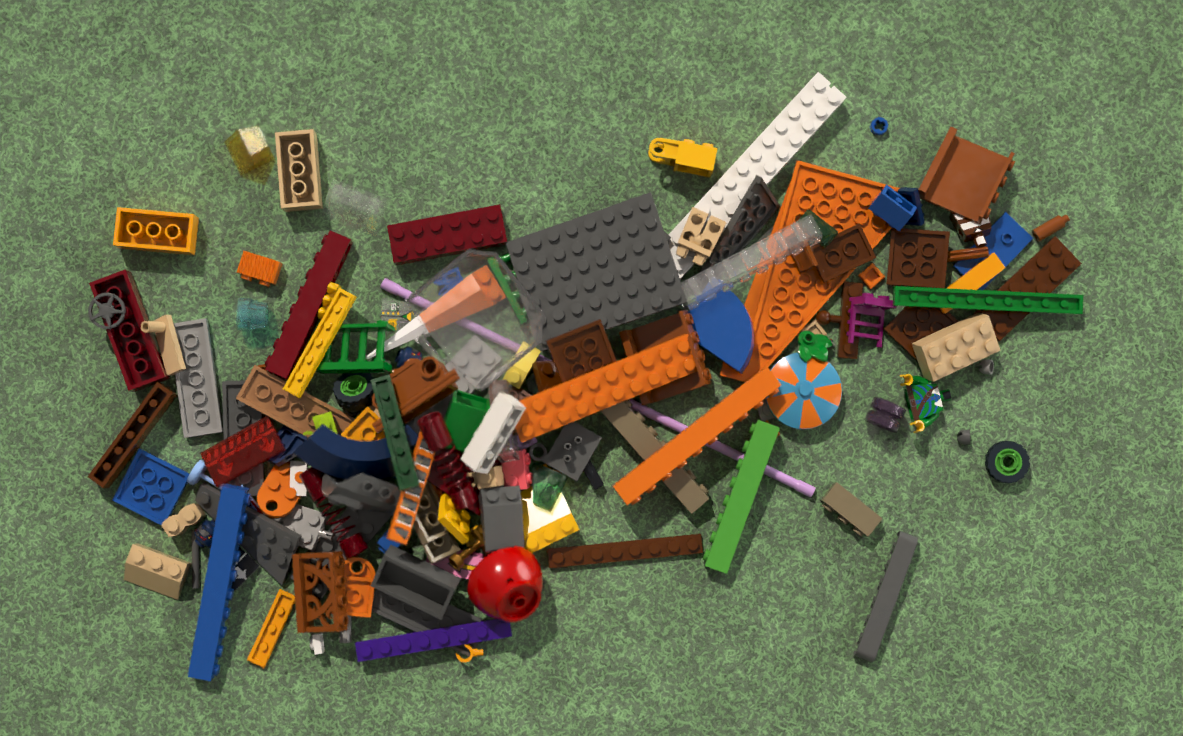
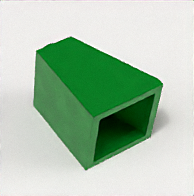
M456 390L451 394L444 422L451 436V443L461 453L464 454L465 449L481 425L484 416L488 413L490 399ZM448 445V446H446V447H444V448H446V449H452L453 446H452V445Z

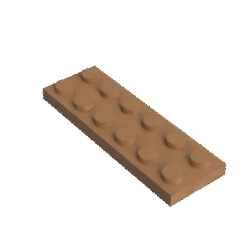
M254 365L236 397L237 400L302 435L305 431L314 432L316 430L313 416L332 411L338 435L355 420V418L306 392L303 393L301 398L283 390L286 381Z

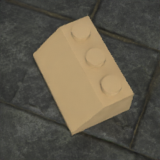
M136 543L132 544L125 562L124 580L178 600L192 563Z

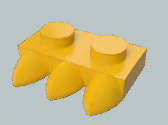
M333 282L329 283L327 294L322 301L323 306L318 311V318L320 320L338 289L342 288L340 285Z

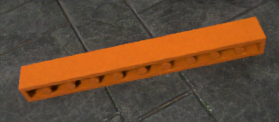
M764 367L617 481L612 487L626 505L630 503L631 505L636 504L641 499V494L645 491L649 493L657 487L655 483L660 479L662 481L668 479L672 475L671 471L677 467L679 470L688 463L686 461L687 458L691 455L696 457L703 451L702 447L705 444H713L718 439V434L722 431L725 434L734 427L732 423L736 420L742 421L749 415L747 412L750 409L754 408L756 410L764 404L763 399L767 396L771 398L779 392L778 388L781 386L780 382L768 367Z

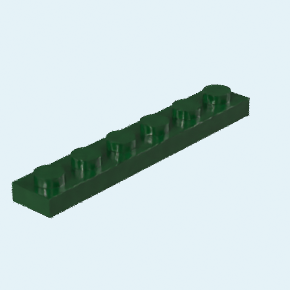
M389 374L372 379L371 384L399 489L401 492L420 487L391 376Z

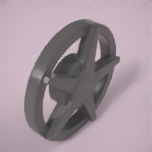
M112 293L97 295L92 299L88 308L90 320L94 325L102 329L117 327L123 321L126 313L125 304L122 299ZM111 296L107 303L101 304L97 301L101 297ZM114 298L119 301L122 310H116L112 305ZM94 304L99 307V313L93 317L92 309ZM115 313H121L119 320L111 325V318ZM105 318L108 326L98 324L95 319Z

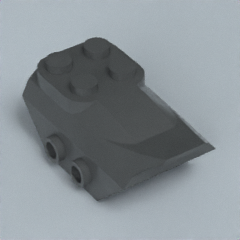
M325 473L323 475L321 491L324 493L323 496L329 498L328 501L338 506L342 503L347 505L346 508L355 512L358 509H365L373 512H387L394 516L400 492L398 487L388 483L386 478L377 479L363 473L347 480Z

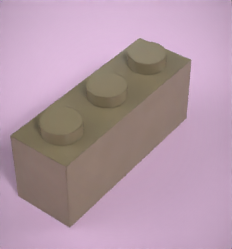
M837 482L833 483L820 500L824 503L822 505L823 508L830 513L832 511L836 512L839 515L837 519L845 525L847 523L851 524L854 527L852 530L860 537L863 535L869 537L883 519Z

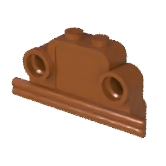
M430 356L425 357L423 360L410 358L404 362L403 366L389 373L404 425L459 389L455 383L460 379L457 371L453 369L448 372L442 362ZM373 394L372 403L378 409L375 395ZM381 418L372 424L377 434L384 431Z

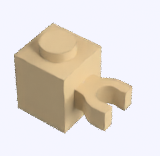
M502 466L491 467L488 474L471 472L466 475V477L472 476L474 478L472 487L478 486V489L505 485Z

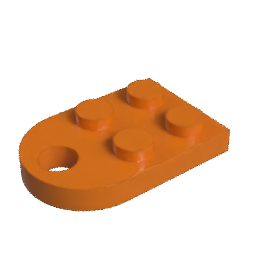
M289 461L280 467L275 465L258 491V507L268 517L282 518L289 515L302 497L296 496V490L290 487ZM297 472L295 474L296 482L303 483L299 477V475L303 472ZM273 502L277 505V509L269 511L266 505Z
M351 557L345 559L344 576L346 578L347 616L371 618L374 588L371 587V584L375 577V570L372 564L364 558ZM355 561H359L362 564V569L359 572H353L351 569Z

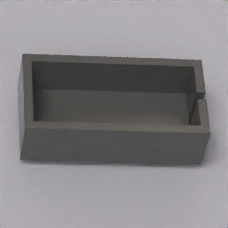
M390 545L383 555L371 587L442 620L461 578Z

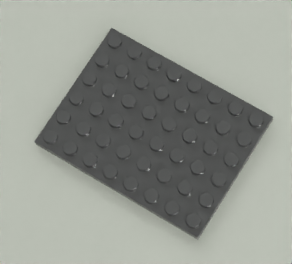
M651 192L506 242L541 352L549 350L546 340L595 320L601 319L604 330H608L688 303Z

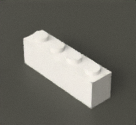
M499 392L488 413L484 416L481 425L475 432L474 437L465 449L461 460L473 471L488 474L526 407L512 395Z

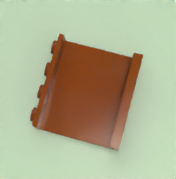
M950 126L918 189L919 196L924 201L981 225L983 219L987 220L992 209L989 208L991 203L995 204L1000 194L997 192L998 188H1003L1008 178L1005 176L1006 172H1011L1015 161H1013L1015 153L1011 152L1007 158L956 136L958 129Z
M682 310L669 317L631 330L619 332L627 357L685 333L688 334V343L697 372L640 394L642 406L711 384V373L705 366V354L703 350H700L698 344L700 339L698 333L693 329L692 324H694L691 313H688V310Z

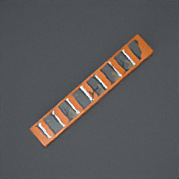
M421 431L412 455L420 487L401 492L386 538L403 545H407L436 452H430Z

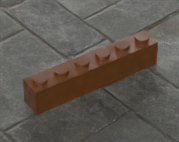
M157 382L87 477L102 488H110L178 394L163 383Z

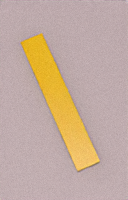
M341 288L338 289L285 383L283 390L301 398L357 298L355 295Z

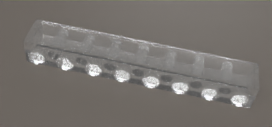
M812 214L683 281L681 284L688 303L682 304V307L685 310L688 308L693 310L700 306L699 303L705 299L710 301L716 298V294L722 290L727 292L734 288V284L750 280L751 275L767 271L769 269L768 266L784 262L786 260L785 257L791 254L793 256L798 255L804 251V247L808 245L812 247L820 243L823 235Z

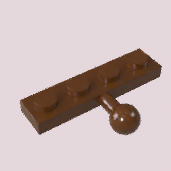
M843 282L840 316L831 315L826 310H822L816 315V320L820 325H827L830 322L839 323L837 358L857 359L859 337H854V342L848 343L849 336L846 334L849 331L850 325L847 324L848 320H850L848 310L851 309L849 298L862 296L863 283ZM856 314V321H860V314ZM855 325L854 332H859L860 326Z

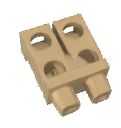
M692 207L678 240L676 255L685 259L690 250L696 253L692 263L702 266L706 259H709L727 222L711 215L702 233L701 230L708 217V213Z

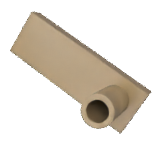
M164 315L154 321H143L141 330L145 333L156 334L167 376H172L185 370L186 367L172 316Z

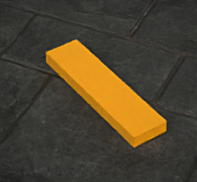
M995 252L991 253L949 285L947 289L977 290L1005 269V266ZM940 308V310L943 312V314H946V313L949 312L951 309H953V308Z
M279 589L247 661L263 668L266 667L295 604V595Z

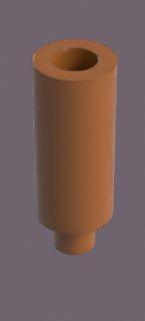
M1066 214L1062 217L1057 215L1031 232L1036 241L1040 242L1064 228L1065 223L1070 221Z

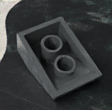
M520 486L482 488L478 501L485 552H494L502 548L514 546L524 547Z

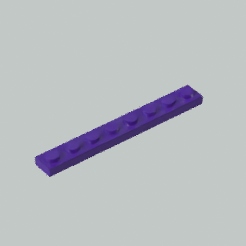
M491 619L355 642L357 661L361 662L512 637L510 622Z

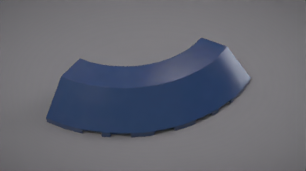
M322 424L293 452L311 467L341 479L347 480L361 473L377 479L396 476L386 438L375 441H356L342 437ZM407 424L404 425L413 455L419 435Z

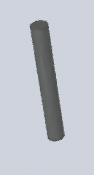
M191 530L192 588H200V546L195 542L197 539L194 535L195 530Z

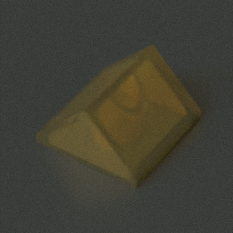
M259 125L237 129L225 141V145L240 175L246 174L275 159Z

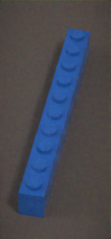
M225 484L221 488L188 677L211 681L215 676H218L220 671L218 659L222 656L224 649L221 642L222 638L226 636L227 627H225V620H228L230 615L228 604L234 594V589H231L232 582H235L237 577L235 565L239 562L241 551H238L239 543L242 544L244 538L242 526L246 524L248 516L245 513L246 505H249L251 500V494H248L249 488Z

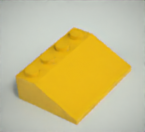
M554 476L520 492L523 512L524 548L533 553L579 530Z

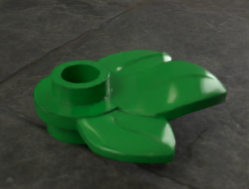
M802 331L798 336V344L800 346L798 354L804 362L809 361L811 357L822 362L827 361V348L833 345L828 337L822 334L814 335L810 331Z

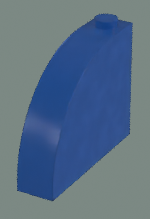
M711 279L688 312L691 313L694 320L692 326L694 331L698 333L700 339L698 344L742 374L751 359L754 348L752 320L739 298L727 289L728 285L720 279L718 281Z

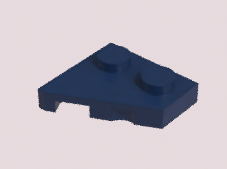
M283 425L274 438L275 445L272 453L265 451L262 457L280 467L297 456L293 452L308 437Z

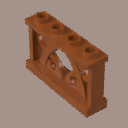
M304 552L292 554L297 633L340 632L347 630L349 619L346 606V578L344 576L345 560L343 552ZM310 558H319L316 566L310 564ZM325 559H329V564L321 569L322 562ZM319 579L330 590V594L323 605H321L318 598L312 595V589L318 584ZM324 614L327 618L333 619L334 624H329L326 621ZM320 618L323 626H315L314 620Z

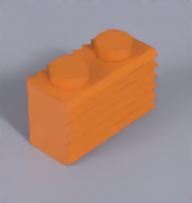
M243 251L237 273L241 275V279L252 281L253 278L259 280L258 284L270 287V284L276 286L283 264L273 259Z

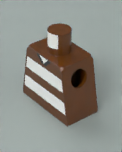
M950 212L949 218L963 242L973 240L976 248L987 245L985 236L990 235L991 232L990 217L987 220L983 219L980 225Z

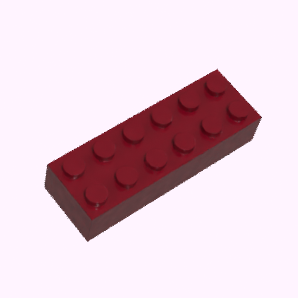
M500 204L387 225L393 262L396 266L504 246L507 242Z
M124 269L90 282L89 285L94 297L101 293H112L120 297L125 304L126 313L123 321L117 327L106 329L128 391L137 392L153 386L157 382L160 383L171 379L166 374L154 333H145L141 330L142 322L149 321L132 272ZM111 296L101 297L97 301L101 304L107 303ZM114 298L112 305L116 310H122L121 304ZM115 313L111 318V325L119 320L121 313ZM102 317L104 325L108 326L106 319Z

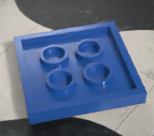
M139 448L112 501L162 526V523L171 516L187 485V478L190 473Z

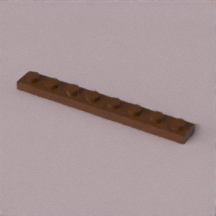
M701 534L550 548L548 549L549 568L703 553Z

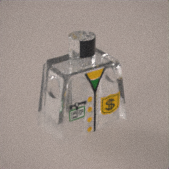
M382 298L381 320L388 321V324L395 327V331H386L385 336L394 335L422 312H414V305L412 303Z

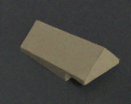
M426 481L413 525L430 563L435 565L454 553L459 552L461 549L454 536L438 521L440 499L432 484Z

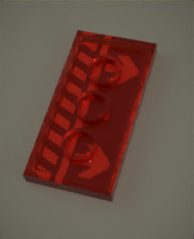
M266 416L200 454L215 486L219 488L286 449L270 417Z

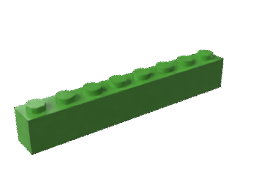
M759 419L756 420V423H751L748 432L751 433L749 441L745 440L742 451L745 452L742 459H738L735 467L738 470L736 477L732 476L729 487L732 489L730 494L724 497L722 503L725 506L724 511L718 514L715 523L718 524L716 532L712 531L709 542L712 544L709 550H705L702 558L705 561L706 567L727 574L780 427Z

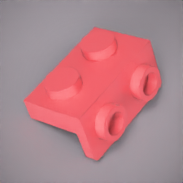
M527 449L501 452L500 460L503 470L504 487L520 486V490L530 488L533 483V474L529 470L531 457L530 453H527Z

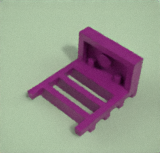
M862 293V296L850 297L851 309L848 310L850 320L847 322L850 325L849 331L846 334L849 336L848 343H853L854 337L877 340L876 347L882 348L885 310L896 309L897 306H893V300H889V296H878L876 298L872 293ZM856 314L879 317L878 324L856 321ZM855 325L876 328L878 333L877 335L854 332Z

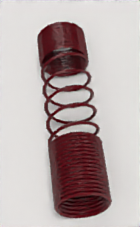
M433 412L423 416L418 420L417 424L430 452L440 450L448 445L453 446L450 452L436 456L434 461L441 460L450 454L457 455L454 461L440 465L438 470L445 469L454 463L461 464L458 470L448 472L441 478H449L460 471L465 473L462 479L451 481L445 486L446 488L453 487L448 494L454 508L464 509L473 505L478 497L475 494L476 492L472 487L471 481L464 479L467 472L461 470L463 463L457 461L459 454L453 452L455 445L451 443L452 439L441 413ZM462 480H467V481H468V482H466V483H462V484L457 485V484L460 483Z
M313 467L307 469L299 477L312 497V501L318 502L316 507L320 508L331 504L322 512L321 516L336 513L327 521L326 525L342 521L331 533L336 534L347 530L336 541L340 543L339 546L346 556L345 558L355 557L365 551L368 546L361 533L338 541L356 525L354 524L333 532L351 516L329 523L346 507L323 515L334 505L329 502L318 506L327 498L323 496L324 493L321 491L324 473Z

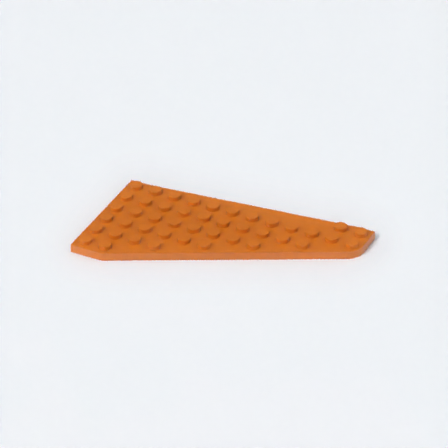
M796 161L790 184L744 303L754 328V348L751 359L742 374L723 362L719 376L746 382L764 367H769L856 269L854 268L823 283L816 266L800 273L785 238L803 230L809 245L812 246L860 223L873 250L892 228L886 221L874 215L868 209L886 184L806 162ZM888 185L898 193L900 188Z

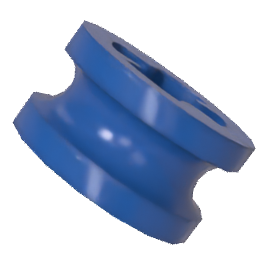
M882 117L875 118L870 124V130L875 135H882L888 129V123ZM875 122L883 123L882 131L875 129Z

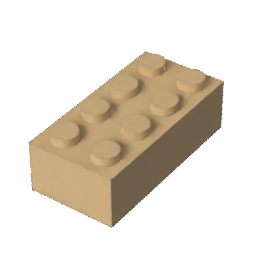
M313 129L275 132L281 209L284 212L323 209L316 132Z
M976 313L912 343L923 377L933 382L1000 351L989 315Z

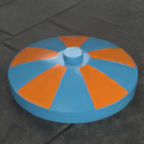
M793 353L779 360L771 368L770 371L780 382L781 386L778 388L779 392L771 398L767 396L765 401L770 412L779 422L794 429H811L824 424L835 414L841 402L842 385L837 371L828 361L822 362L811 357L809 361L804 362L798 353Z

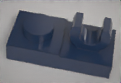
M901 187L898 193L917 207L913 216L905 225L922 226L925 223V213H922L921 207L923 204L920 201L918 188Z

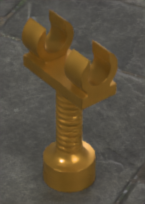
M482 524L470 532L476 541L459 555L454 553L448 558L450 564L456 570L463 567L464 560L480 547L485 552L484 539L481 536L483 533Z

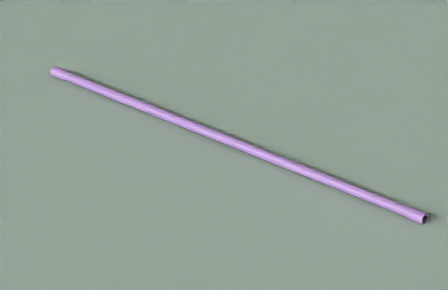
M384 278L380 286L381 289L400 296L424 309H427L434 303L387 278ZM467 318L453 322L512 352L518 353L522 346ZM539 355V357L537 358L536 361H553V360H551V359H549V358H547V357H545V356ZM631 398L629 399L633 404L631 408L634 411H639L642 415L680 433L688 427L645 405L642 406L641 403ZM717 440L711 445L705 444V446L736 461L744 456V453ZM766 465L763 473L810 498L816 488Z

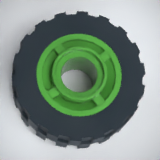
M371 373L342 374V376L337 378V381L334 383L333 392L338 405L343 410L358 412L372 405L374 391L371 380L374 378L371 376Z
M1013 441L995 443L989 448L985 456L987 472L996 481L1002 483L1018 482L1019 479L1025 477L1024 475L1028 472V467H1030V458L1027 455L1026 449ZM1008 456L1011 459V465L1006 468L1003 465V459Z

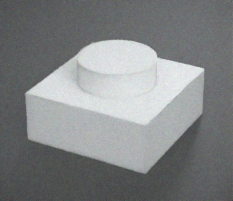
M323 633L313 634L312 639H310V648L314 650L315 655L325 652Z

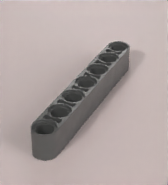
M898 531L897 541L894 542L890 552L892 554L891 558L887 560L884 568V577L880 579L877 587V596L873 598L870 606L872 608L870 615L868 614L863 625L865 626L863 633L861 632L857 642V650H854L853 656L873 663L918 543V537L903 531Z

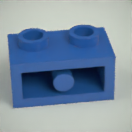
M886 184L868 209L874 215L886 221L890 227L900 231L913 216L917 207Z

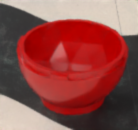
M507 547L492 552L473 568L468 577L469 599L479 611L488 617L507 622H518L534 613L540 604L543 584L541 566L534 554L524 547Z

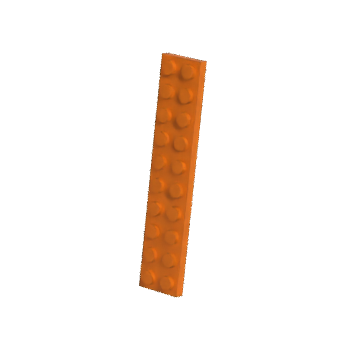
M685 333L519 400L526 407L515 426L520 442H525L697 372L688 343V334Z

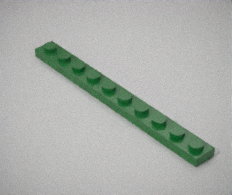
M893 286V306L1083 314L1084 295Z

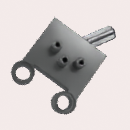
M576 422L563 426L548 454L545 446L539 443L532 445L529 450L533 460L542 461L575 481H578L584 471L594 490L604 485L590 460L602 437ZM536 447H541L544 450V454L540 458H536L533 455V450Z

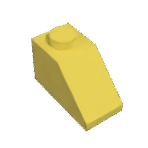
M524 342L510 364L503 380L520 389L533 368L532 364L536 362L541 351Z

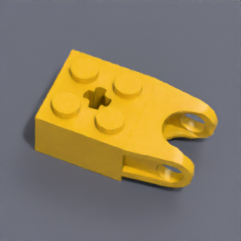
M655 138L649 145L648 156L655 163L674 166V171L710 178L714 169L717 148H713L714 145L708 143L698 145L695 144V141L688 139L677 141ZM660 148L662 152H655L654 149Z

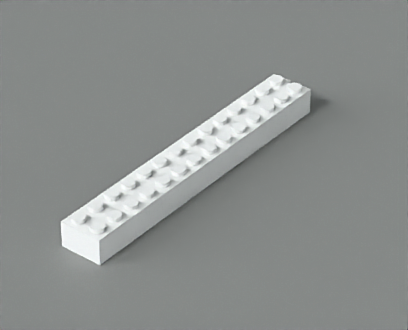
M819 72L694 206V208L708 213V217L701 230L702 233L711 215L727 222L723 229L724 231L755 176L762 177L766 185H768L844 102L846 96L835 86L830 88L831 83ZM690 212L669 234L671 239L668 241L680 280L694 266L692 261L696 253L690 250L685 259L676 255L677 243Z

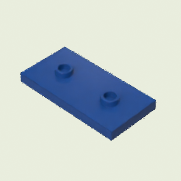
M1005 212L991 226L990 235L985 236L986 247H988L989 255L995 252L1006 267L1033 237ZM986 257L960 260L952 267L963 276ZM996 276L977 290H984Z

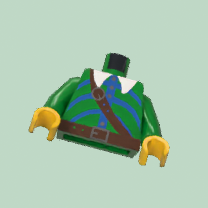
M903 374L900 377L904 378V383L900 384V386H904L903 390L911 419L910 426H916V431L913 432L915 434L923 431L924 428L930 426L939 417V412L943 410L942 402L950 401L951 394L949 389L939 391L937 384H932L930 380L924 377Z

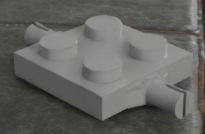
M299 504L295 506L289 515L278 519L272 518V520L302 535L299 547L313 552L321 538L333 541L332 537L335 536V534L325 531V523L328 516H321L322 512Z

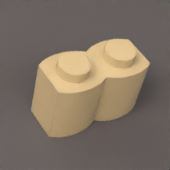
M190 504L182 508L178 515L168 517L162 523V527L169 537L179 536L185 533L190 526L200 523L206 517V514L199 504Z

